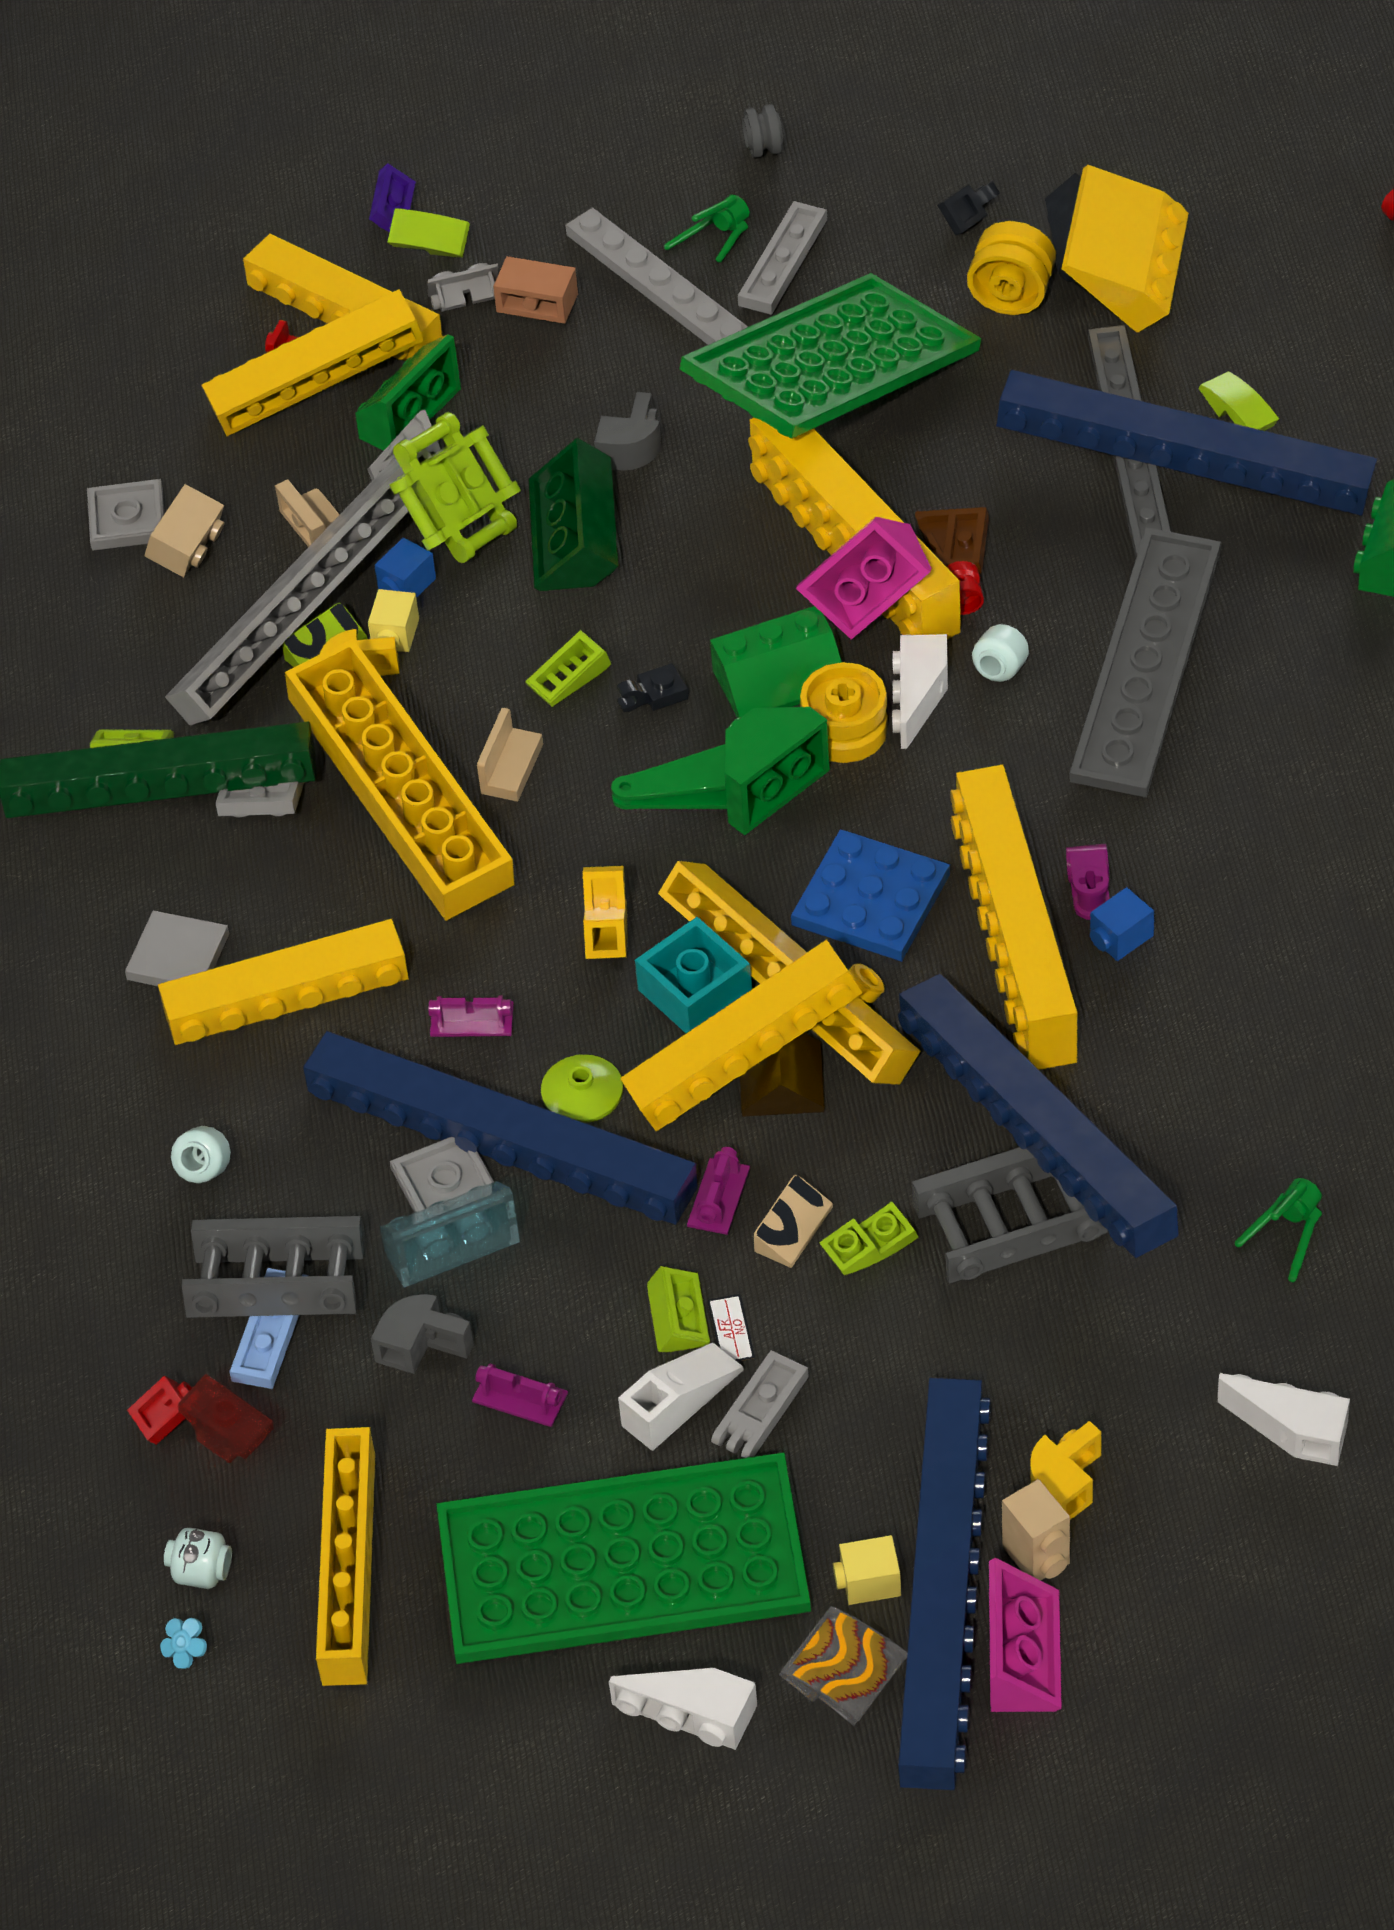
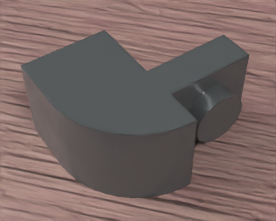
M645 392L636 393L630 418L601 416L594 446L611 457L612 470H633L643 467L653 461L659 454L662 447L660 422L658 421L659 412L658 409L653 408L652 394Z
M428 1294L408 1296L391 1305L381 1317L371 1337L376 1363L415 1374L428 1347L467 1359L474 1346L470 1321L464 1320L461 1316L454 1313H440L437 1296Z

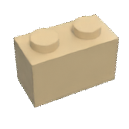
M184 484L150 535L144 556L184 577L192 565L198 568L208 549L205 547L208 540L215 542L225 524V522L220 520L224 505Z
M1037 1479L1002 1500V1545L1021 1571L1041 1581L1044 1578L1051 1579L1058 1576L1070 1564V1516L1044 1484Z

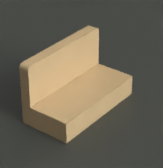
M288 479L275 485L279 511L308 547L340 515L317 488L300 495Z
M501 708L477 762L481 794L518 802L543 746V738L540 733L513 728L511 711L507 708Z

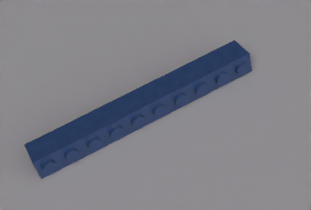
M1015 370L1010 371L1002 392L996 424L997 427L1361 516L1364 512L1377 458Z
M941 974L899 993L901 1012L898 1013V1019L903 1030L907 1034H913L921 1042L925 1052L930 1057L935 1056L944 1065L947 1074L953 1080L957 1079L967 1089L973 1101L976 1103L980 1102L990 1112L997 1125H1003L1013 1135L1021 1149H1027L1037 1159L1039 1166L1045 1173L1050 1172L1060 1182L1063 1190L1069 1197H1075L1084 1206L1088 1216L1093 1221H1099L1109 1231L1111 1238L1118 1246L1123 1245L1135 1258H1138L1178 1237L1177 1205Z
M326 1031L303 1067L308 1092L319 1099H330L348 1106L357 1113H368L377 1116L393 1126H404L421 1132L425 1137L432 1140H444L454 1137L456 1145L465 1152L469 1150L475 1153L477 1151L479 1154L490 1157L503 1166H514L531 1172L539 1179H550L567 1185L578 1193H589L603 1198L614 1206L628 1207L644 1213L652 1220H663L676 1225L698 1188L696 1163L328 1031Z
M929 1378L899 1753L900 1787L955 1790L956 1773H965L966 1745H958L959 1732H968L969 1705H961L962 1692L970 1693L972 1666L964 1665L965 1653H973L974 1626L967 1625L968 1613L976 1614L977 1587L970 1586V1575H979L980 1548H972L973 1536L981 1537L983 1512L982 1510H975L976 1498L984 1499L985 1472H978V1461H987L988 1435L980 1434L981 1424H989L990 1398L982 1397V1380Z

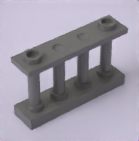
M1020 1147L912 1181L913 1207L918 1218L920 1219L932 1214L936 1215L951 1246L952 1251L945 1253L946 1278L949 1284L962 1279L971 1280L978 1277L981 1273L1080 1241H1092L1100 1235L1108 1233V1230L1099 1221H1093L1088 1216L1084 1206L1075 1197H1069L1056 1178L1055 1180L1071 1213L1048 1220L1031 1183L1054 1176L1050 1172L1045 1173L1039 1166L1037 1159L1027 1149H1021ZM1010 1189L1016 1191L1032 1224L1012 1232H1008L991 1197ZM975 1202L992 1238L968 1245L951 1208Z
M361 1216L193 1220L191 1234L195 1262L203 1263L200 1279H182L186 1318L356 1314L357 1307L353 1275L344 1276L346 1260L363 1259L364 1241ZM329 1260L327 1276H302L304 1261ZM287 1261L285 1277H260L262 1262ZM245 1262L243 1277L218 1278L220 1263Z

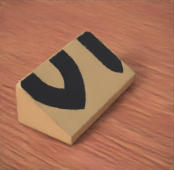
M794 1175L754 1233L755 1252L792 1268L833 1208V1203L804 1179Z

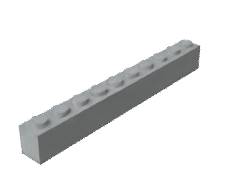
M425 448L417 453V460L421 463L429 458L431 454ZM396 458L375 477L165 696L189 725L210 720L408 512L399 494L394 495L389 486L390 483L404 474Z

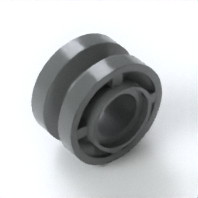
M763 105L762 111L759 114L754 107L744 109V118H742L743 135L746 147L750 150L752 158L762 157L763 151L766 148L772 155L781 153V144H783L782 126L774 105Z

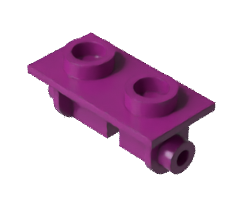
M498 995V998H473V1002H466L465 998H442V996H437V1000H429V1016H431L430 1037L511 1036L514 1002L511 999H503V995Z
M723 1147L721 1151L715 1153L714 1159H709L687 1227L728 1235L750 1170L749 1165L739 1164V1160L736 1157L737 1152L733 1148Z
M490 1363L487 1367L480 1365L477 1370L475 1380L480 1385L472 1402L552 1427L568 1395V1391L555 1387V1384L551 1382L545 1384L498 1369L496 1365Z

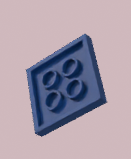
M840 829L792 912L791 925L902 962L950 876V864Z

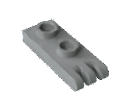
M770 1350L714 1431L711 1442L722 1446L731 1434L726 1449L737 1453L746 1441L747 1443L742 1450L741 1457H754L808 1379V1367Z

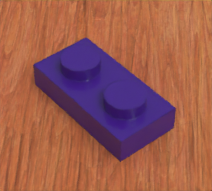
M387 163L379 170L369 220L390 232L395 208L410 210L416 181Z

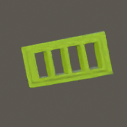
M580 630L525 682L528 687L553 707L604 672L611 665L606 651ZM585 655L587 659L583 662L579 658ZM573 663L577 668L572 671L567 666ZM558 672H562L567 678L561 681L555 675ZM549 680L556 688L551 692L542 683Z

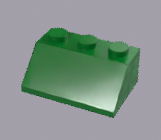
M447 334L421 347L412 357L404 362L403 366L390 379L383 382L380 389L367 402L360 405L355 413L359 439L384 451L420 411L426 410L430 420L461 390L453 336Z
M1393 479L1386 483L1382 497H1375L1371 513V519L1375 520L1373 524H1366L1362 545L1366 547L1364 551L1358 550L1353 573L1359 574L1358 590L1394 597Z
M815 606L710 639L712 670L737 718L743 717L753 708L793 707L800 705L802 686L813 672L826 665L841 663L833 632L823 613Z

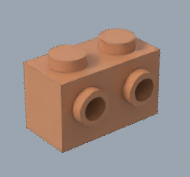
M506 256L493 286L496 312L564 324L578 295L576 269L574 267Z

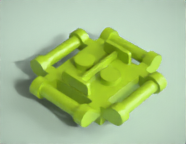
M446 412L438 417L436 424L411 440L405 439L400 441L393 447V454L404 474L390 483L389 486L394 495L399 494L424 537L422 543L427 551L445 542L453 557L458 562L465 563L475 556V551L499 535H507L517 528L515 516L510 511L505 510L502 502L520 492L521 489L516 480L511 481L486 438L489 434L484 425L462 436L459 431V420L454 414ZM443 438L447 446L419 463L417 453ZM474 445L498 486L499 490L496 492L469 447ZM487 513L491 523L469 538H463L459 530Z

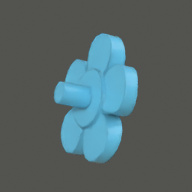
M173 1618L167 1623L165 1630L171 1638L162 1640L160 1644L161 1652L165 1657H173L174 1665L177 1668L187 1669L192 1665L193 1657H201L206 1652V1641L203 1638H195L201 1633L202 1624L195 1618H188L184 1623L181 1619Z

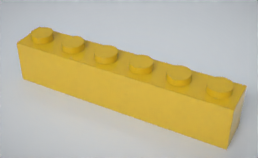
M272 234L266 236L243 258L247 284L254 290L262 291L278 299L283 304L291 305L307 313L310 317L326 323H330L350 311L357 310L383 295L392 293L390 290ZM406 298L405 300L417 320L424 341L394 355L396 359L404 361L412 357L424 345L442 337L440 315Z
M400 289L388 295L379 297L377 300L357 310L350 311L324 326L317 327L291 342L284 343L258 358L251 359L227 373L218 375L202 384V387L226 436H229L423 342L424 339L416 318Z
M388 919L160 983L158 988L174 1044L178 1045L197 1041L202 1037L227 1030H236L241 1026L262 1020L274 1019L280 1015L301 1009L313 1008L319 1004L340 998L352 997L358 993L379 987L391 986L409 978L405 954L393 921Z
M826 939L620 1079L640 1111L657 1132L701 1101L708 1099L713 1093L737 1077L745 1074L747 1070L771 1054L778 1052L783 1046L804 1032L812 1029L817 1023L838 1009L848 1005L853 999L861 995L862 991Z
M370 1427L326 1429L316 1661L322 1686L367 1684L375 1451Z

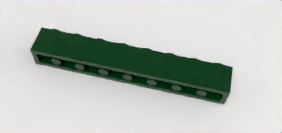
M307 721L0 759V799L5 817L13 818L219 793L220 790L227 789L228 791L251 789L257 786H276L279 783L315 781L316 750L310 723Z

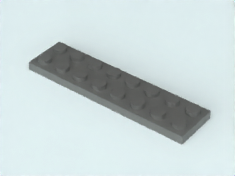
M1145 528L1069 773L1070 782L1147 798L1220 555L1221 541Z

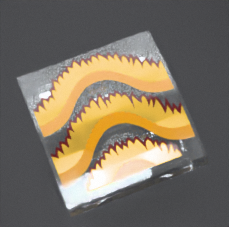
M830 1606L778 1675L812 1702L820 1698L854 1726L907 1658V1652L859 1619Z

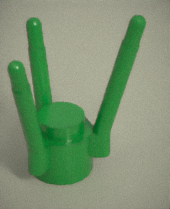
M731 194L725 200L694 214L691 217L693 222L703 220L665 243L664 249L669 250L714 223L722 231L733 230L716 257V261L721 263L740 234L748 229L745 220L748 219L750 211L746 202L741 197Z
M1304 1178L1294 1179L1286 1192L1280 1194L1275 1203L1236 1239L1235 1246L1241 1247L1271 1219L1276 1221L1283 1216L1294 1223L1305 1220L1306 1223L1288 1276L1290 1282H1295L1301 1269L1314 1226L1322 1215V1212L1316 1207L1322 1199V1194L1318 1187Z

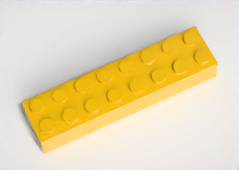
M750 419L751 437L748 438V442L752 450L750 469L753 477L758 483H764L772 492L775 501L781 506L784 505L792 513L798 526L801 528L805 527L813 535L816 544L821 550L826 549L832 555L874 517L904 523L814 428L791 439L780 434L777 429L761 419ZM917 537L932 569L928 575L885 610L882 615L887 619L891 618L899 627L902 635L947 634V639L961 632L959 580Z
M353 638L285 672L288 699L304 722L309 721L311 731L445 921L514 886L513 859Z
M997 765L956 773V789L950 791L954 814H957L951 816L953 835L955 839H962L963 846H960L962 866L964 870L970 869L972 876H968L972 900L979 899L981 905L977 907L979 925L982 931L988 930L990 936L986 938L990 962L997 961L999 967L995 969L999 993L1006 992L1008 1000L1004 1001V1009L1008 1025L1015 1024L1017 1032L1013 1033L1014 1046L1038 1070L1077 1063V1010L1004 766Z

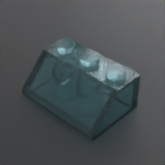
M498 1181L485 1186L474 1187L467 1193L447 1201L436 1202L429 1208L408 1216L397 1217L390 1223L380 1226L384 1251L403 1288L520 1242L513 1193L508 1186Z

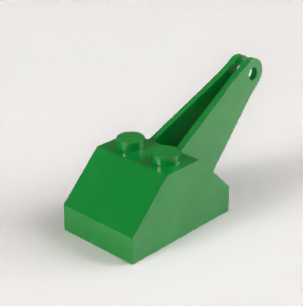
M811 707L753 708L743 717L736 718L726 729L725 744L640 772L617 777L611 784L613 803L620 809H727L728 823L745 836L830 771L827 719Z

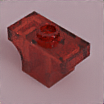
M207 1374L178 1403V1411L194 1427L197 1441L229 1464L238 1455L246 1460L273 1430V1421Z

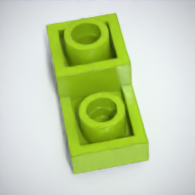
M395 208L387 242L393 247L426 250L431 255L463 258L470 223L443 215Z
M1229 371L1199 386V390L1218 417L1228 414L1234 424L1265 431L1273 427L1279 420L1271 407L1253 388Z
M890 1202L861 1224H858L853 1218L819 1243L842 1274L847 1275L891 1256L919 1237L895 1204Z

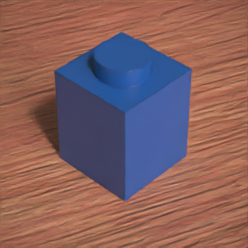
M404 537L374 565L378 589L416 593V598L436 579L433 553Z
M1127 887L1090 912V938L1093 944L1100 951H1106L1116 961H1119L1154 936V910Z

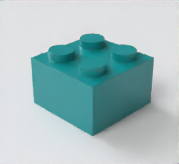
M695 917L635 959L638 990L685 1033H688L752 990L750 963L698 917Z

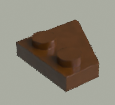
M987 507L915 511L916 522L930 550L945 566L957 561H968L975 564L979 573H982L989 523Z

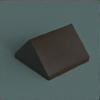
M803 1033L783 1046L778 1052L771 1054L740 1076L742 1117L824 1112L821 1041Z

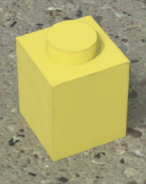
M378 589L368 621L370 639L395 637L397 651L409 652L419 621L416 593Z
M892 1535L839 1544L840 1562L833 1563V1571L837 1590L843 1588L846 1590L848 1605L901 1596L900 1570Z

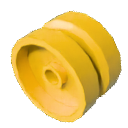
M1015 221L995 223L984 230L978 241L975 256L967 273V286L977 301L984 307L997 313L1009 315L1029 313L1039 307L1045 296L1048 280L1056 263V250L1045 234L1026 223Z
M835 663L816 670L803 683L800 694L801 707H811L827 719L829 761L840 763L860 761L878 751L885 742L888 730L887 696L883 680L873 670L860 664Z

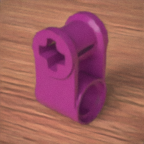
M1106 844L1066 847L1068 880L1071 883L1074 910L1079 917L1090 920V912L1110 899L1108 891L1109 864Z

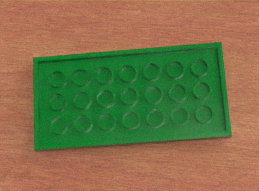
M869 273L682 356L679 369L693 377L696 382L704 384L719 393L725 400L733 402L748 411L754 418L761 419L777 429L780 434L792 439L979 351L982 338L876 275Z
M784 1453L436 1503L456 1664L811 1612Z

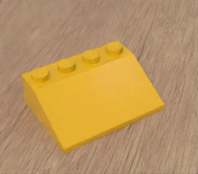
M1087 165L1082 171L1061 269L1138 333L1167 316L1170 312L1189 213L1179 202L1173 200L1164 191Z

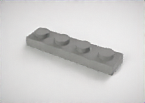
M793 201L739 292L738 306L772 315L825 225L827 209Z

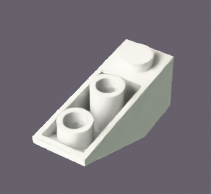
M947 634L900 635V651H893V674H900V680H893V704L900 703V710L892 711L893 733H900L901 749L908 748L948 689Z
M712 1342L648 1371L618 1397L622 1427L653 1451L744 1370L743 1366Z
M1220 1373L1218 1403L1293 1457L1338 1466L1348 1424L1350 1399L1339 1397L1331 1392L1318 1393L1298 1389L1287 1383L1273 1384L1253 1380L1246 1375Z
M716 1668L612 1676L609 1680L612 1705H615L621 1712L630 1716L642 1715L656 1720L662 1727L671 1731L683 1730L694 1734L703 1742L715 1747L724 1745L736 1750L757 1707L756 1685L754 1682Z

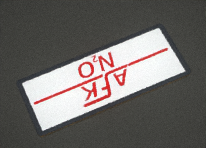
M736 1294L709 1299L707 1302L717 1346L737 1362L754 1359V1350L741 1295Z

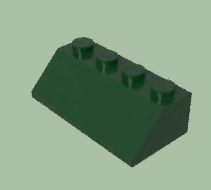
M579 438L574 439L529 478L534 588L539 591L594 587L606 576L611 575L618 567L611 457Z

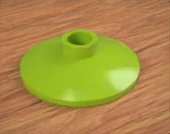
M574 1055L560 1060L547 1071L541 1084V1096L545 1107L549 1111L583 1123H590L606 1117L618 1106L623 1095V1082L620 1079L621 1075L618 1069L609 1061L594 1055Z

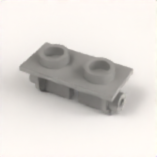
M479 263L471 266L466 271L457 273L445 271L436 274L432 279H428V297L431 299L433 310L440 309L443 312L466 306L464 293L470 292L473 304L495 299L493 286L498 277V263L492 265Z

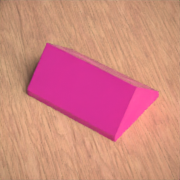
M874 517L803 579L796 589L852 640L928 575L932 568L910 524Z
M994 1558L989 1561L991 1712H1055L1061 1709L1059 1590Z

